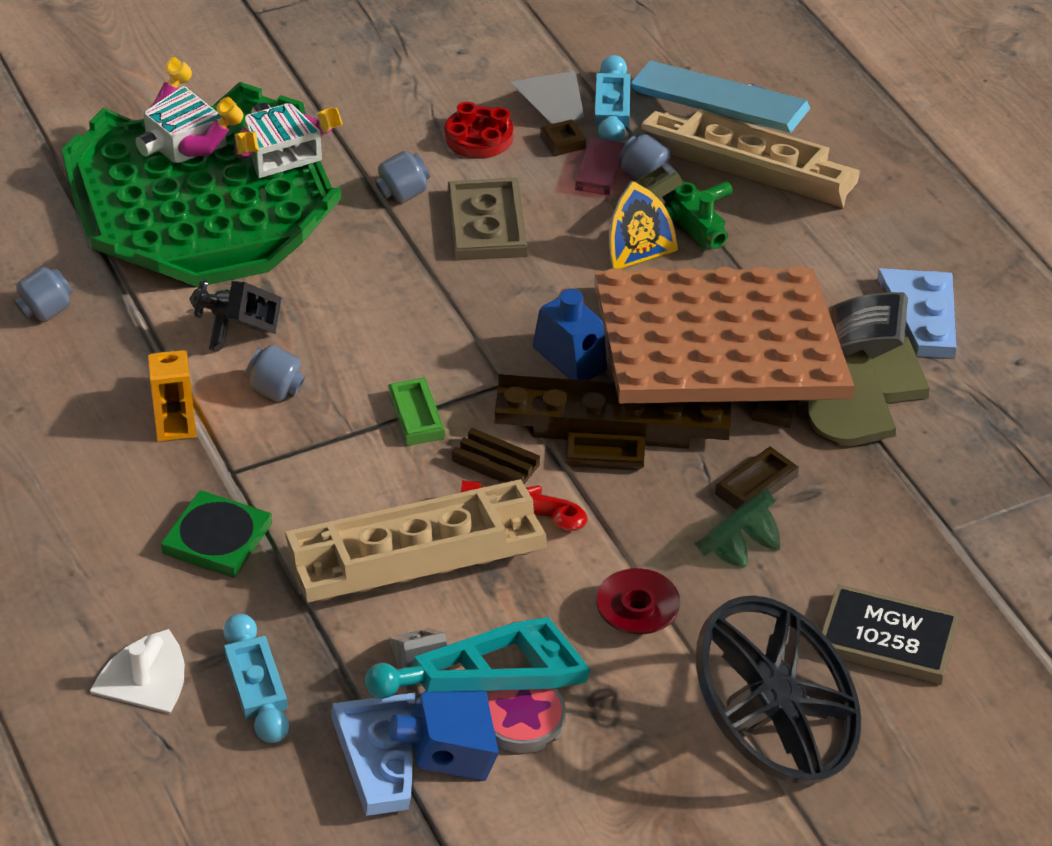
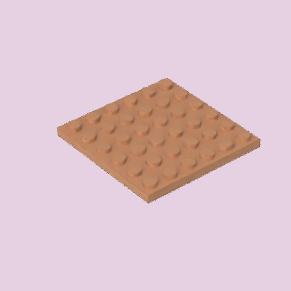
M759 266L753 269L720 267L716 270H697L686 267L680 270L663 271L656 268H647L643 271H624L613 268L607 271H595L594 285L619 403L853 399L855 385L813 268L793 266L789 269H770Z

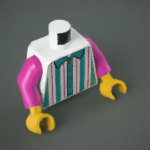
M176 57L170 58L166 63L165 69L171 77L168 83H163L151 107L145 111L144 123L146 133L136 138V146L145 157L160 151L172 162L180 163L197 156L210 155L214 150L226 146V134L229 131L227 126L240 123L243 119V112L230 97L223 98L217 105V111H215L187 87L183 86L178 89L179 83H185L191 79L192 71L185 62L181 65V62Z
M259 103L253 107L251 114L245 117V129L235 134V155L241 160L248 159L251 156L259 178L321 161V137L329 133L332 128L343 125L338 108L331 107L317 113L318 119L301 113L292 104L271 108L267 103Z

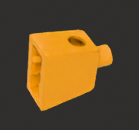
M180 350L148 355L157 441L196 438L187 351ZM171 402L180 403L181 410L170 413L167 412L166 405Z

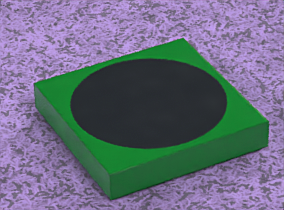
M199 490L162 541V554L235 578L271 526L272 513Z

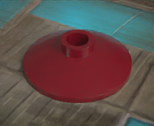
M630 568L618 571L602 582L597 591L596 605L600 616L613 628L629 634H650L666 628L675 620L680 608V595L676 586L664 575L648 569Z

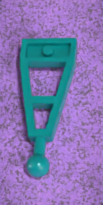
M545 617L513 622L414 657L412 667L395 669L387 663L375 664L365 675V686L372 696L381 699L391 697L399 687L419 683L427 692L553 689L587 683L591 669L551 619ZM516 644L534 668L491 669L481 655ZM458 663H461V665H462V666L464 667V669H465V670H440V669H443V668H446V667H449V666H452V665H455V664H458Z

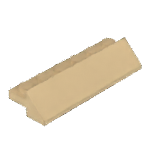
M699 109L690 119L669 112L660 113L655 111L641 126L643 134H649L667 146L672 156L840 208H844L847 194L858 183L860 170L827 161L829 147L703 109Z
M521 479L285 531L299 594H304L307 603L327 601L339 595L357 591L366 592L374 587L396 582L405 583L418 577L436 573H449L454 569L475 564H488L493 560L515 555H527L533 551L547 548L546 533L534 514L533 499Z

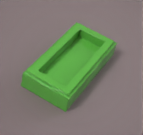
M425 377L388 384V394L406 446L445 439L444 427Z

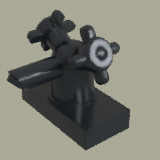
M202 280L199 282V287L194 290L189 298L193 308H195V317L201 318L204 308L210 309L214 315L209 350L217 352L225 345L229 320L262 333L276 334L282 297L246 282L231 281L230 291L225 289L217 291L215 294H210L207 291L208 282Z

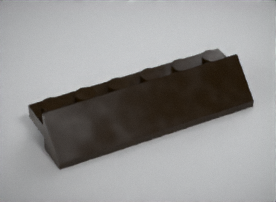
M498 374L495 424L533 426V437L567 440V432L645 436V446L689 449L690 438L729 440L731 401L619 403L615 382Z

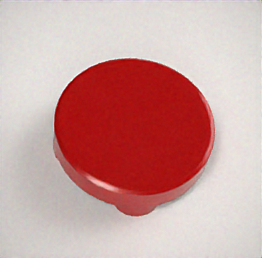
M462 102L457 105V112L447 119L444 127L445 142L448 147L457 154L469 158H489L506 151L513 142L514 127L510 119V111L504 107L491 108L476 106L473 102Z

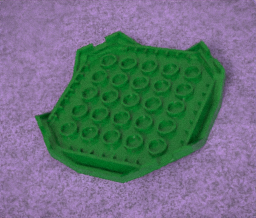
M238 82L213 106H210L217 111L218 103L223 98L230 97L243 112V119L240 123L227 126L229 131L226 134V146L214 150L210 155L197 156L180 163L172 162L160 151L145 157L136 146V138L146 133L144 119L132 120L104 107L89 121L90 129L83 136L76 134L62 148L63 161L73 204L88 248L162 273L196 287H199V282L202 280L207 281L208 285L270 272L308 238L341 199V187L332 188L321 161L259 178L251 156L245 160L237 158L234 152L236 144L235 134L245 129V117L251 114V110L255 105L267 103L273 108L284 104H292L301 113L306 114L303 102L282 95L277 100L262 96L261 88Z

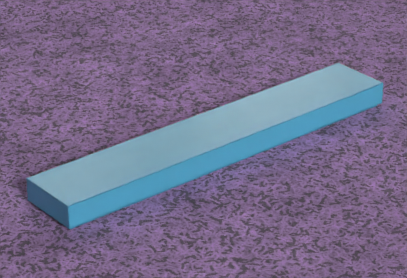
M651 60L630 83L634 92L703 109L788 133L794 130L811 109L806 99Z

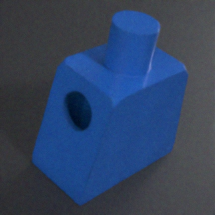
M575 289L565 290L559 298L543 305L539 309L533 339V348L568 379L590 380L607 371L603 322L601 318L583 304V294Z
M424 691L419 694L411 715L394 714L391 718V740L413 742L416 764L421 769L486 781L499 754L486 691Z

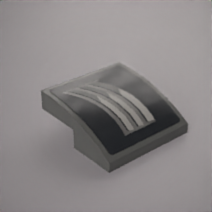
M904 292L863 295L829 307L828 311L844 357L863 349L873 359L904 345L908 297Z

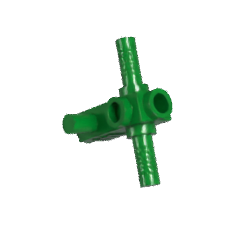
M683 181V185L662 196V199L665 201L664 207L669 213L672 222L676 221L677 225L681 226L704 250L710 248L718 249L726 243L728 232L725 230V220L714 211V201L733 193L732 186L728 181L701 192L692 183Z

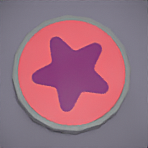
M556 688L490 690L486 692L497 746L501 749L515 753L537 752L546 748V744L554 738L556 741L562 735L566 723V708L564 699Z

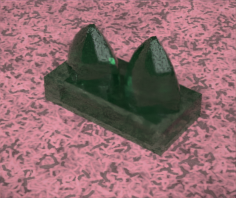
M767 488L747 500L694 544L703 556L713 551L723 561L739 567H746L748 563V549L746 541L740 532L741 529L762 546L779 550L780 534L771 511L768 509L776 500Z

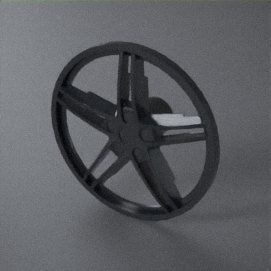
M737 597L727 601L713 611L705 620L698 636L696 670L706 705L716 724L729 742L748 761L775 778L795 784L823 782L843 770L850 763L858 748L861 734V711L858 695L850 673L827 637L804 615L782 602L767 597ZM742 612L762 613L776 618L774 632L769 635L765 655L725 619ZM788 631H789V639H788V643L786 644L787 637H788ZM800 634L824 660L839 691L800 680L796 677ZM712 640L724 652L722 657L747 682L745 686L728 698L727 707L724 709L717 698L711 680L709 651ZM805 715L827 719L828 716L844 719V733L841 745L834 758L824 766H822L820 754ZM773 721L786 753L792 754L798 770L769 760L756 751L738 731L742 730L752 733Z

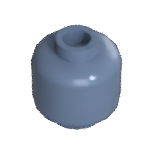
M643 134L639 137L632 136L619 154V159L622 160V171L634 180L652 172L664 163H668L673 168V165L669 163L671 158L670 149L649 134Z
M401 151L379 164L378 174L380 178L375 183L385 199L392 197L397 203L403 204L426 190L427 179L430 178V174L417 153L412 155L407 151Z
M41 266L17 283L16 290L19 298L14 300V302L27 319L34 316L41 322H47L70 305L69 294L73 291L57 268L50 270Z
M270 345L264 350L258 348L245 371V376L249 377L250 388L275 402L283 401L288 394L296 396L305 380V376L300 374V359L274 345Z

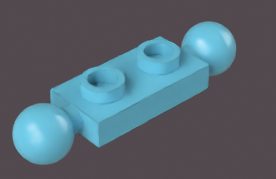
M610 55L602 61L600 66L601 73L596 75L595 126H599L598 136L604 144L617 145L625 137V127H629L630 74H626L627 65L623 58L617 55Z
M235 614L229 617L224 624L223 634L229 643L224 645V650L245 720L256 718L254 722L256 735L266 743H277L285 738L289 730L288 718L282 712L288 710L287 697L266 636L256 638L257 626L255 621L246 614Z

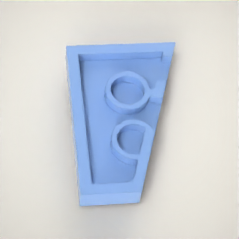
M879 268L877 280L881 288L885 287L887 292H904L908 297L905 334L909 338L916 356L955 359L957 347L952 273Z
M415 693L392 695L384 699L370 698L332 704L331 718L366 816L409 810L412 786V742L392 741L390 738V722L394 714L411 715L415 706Z

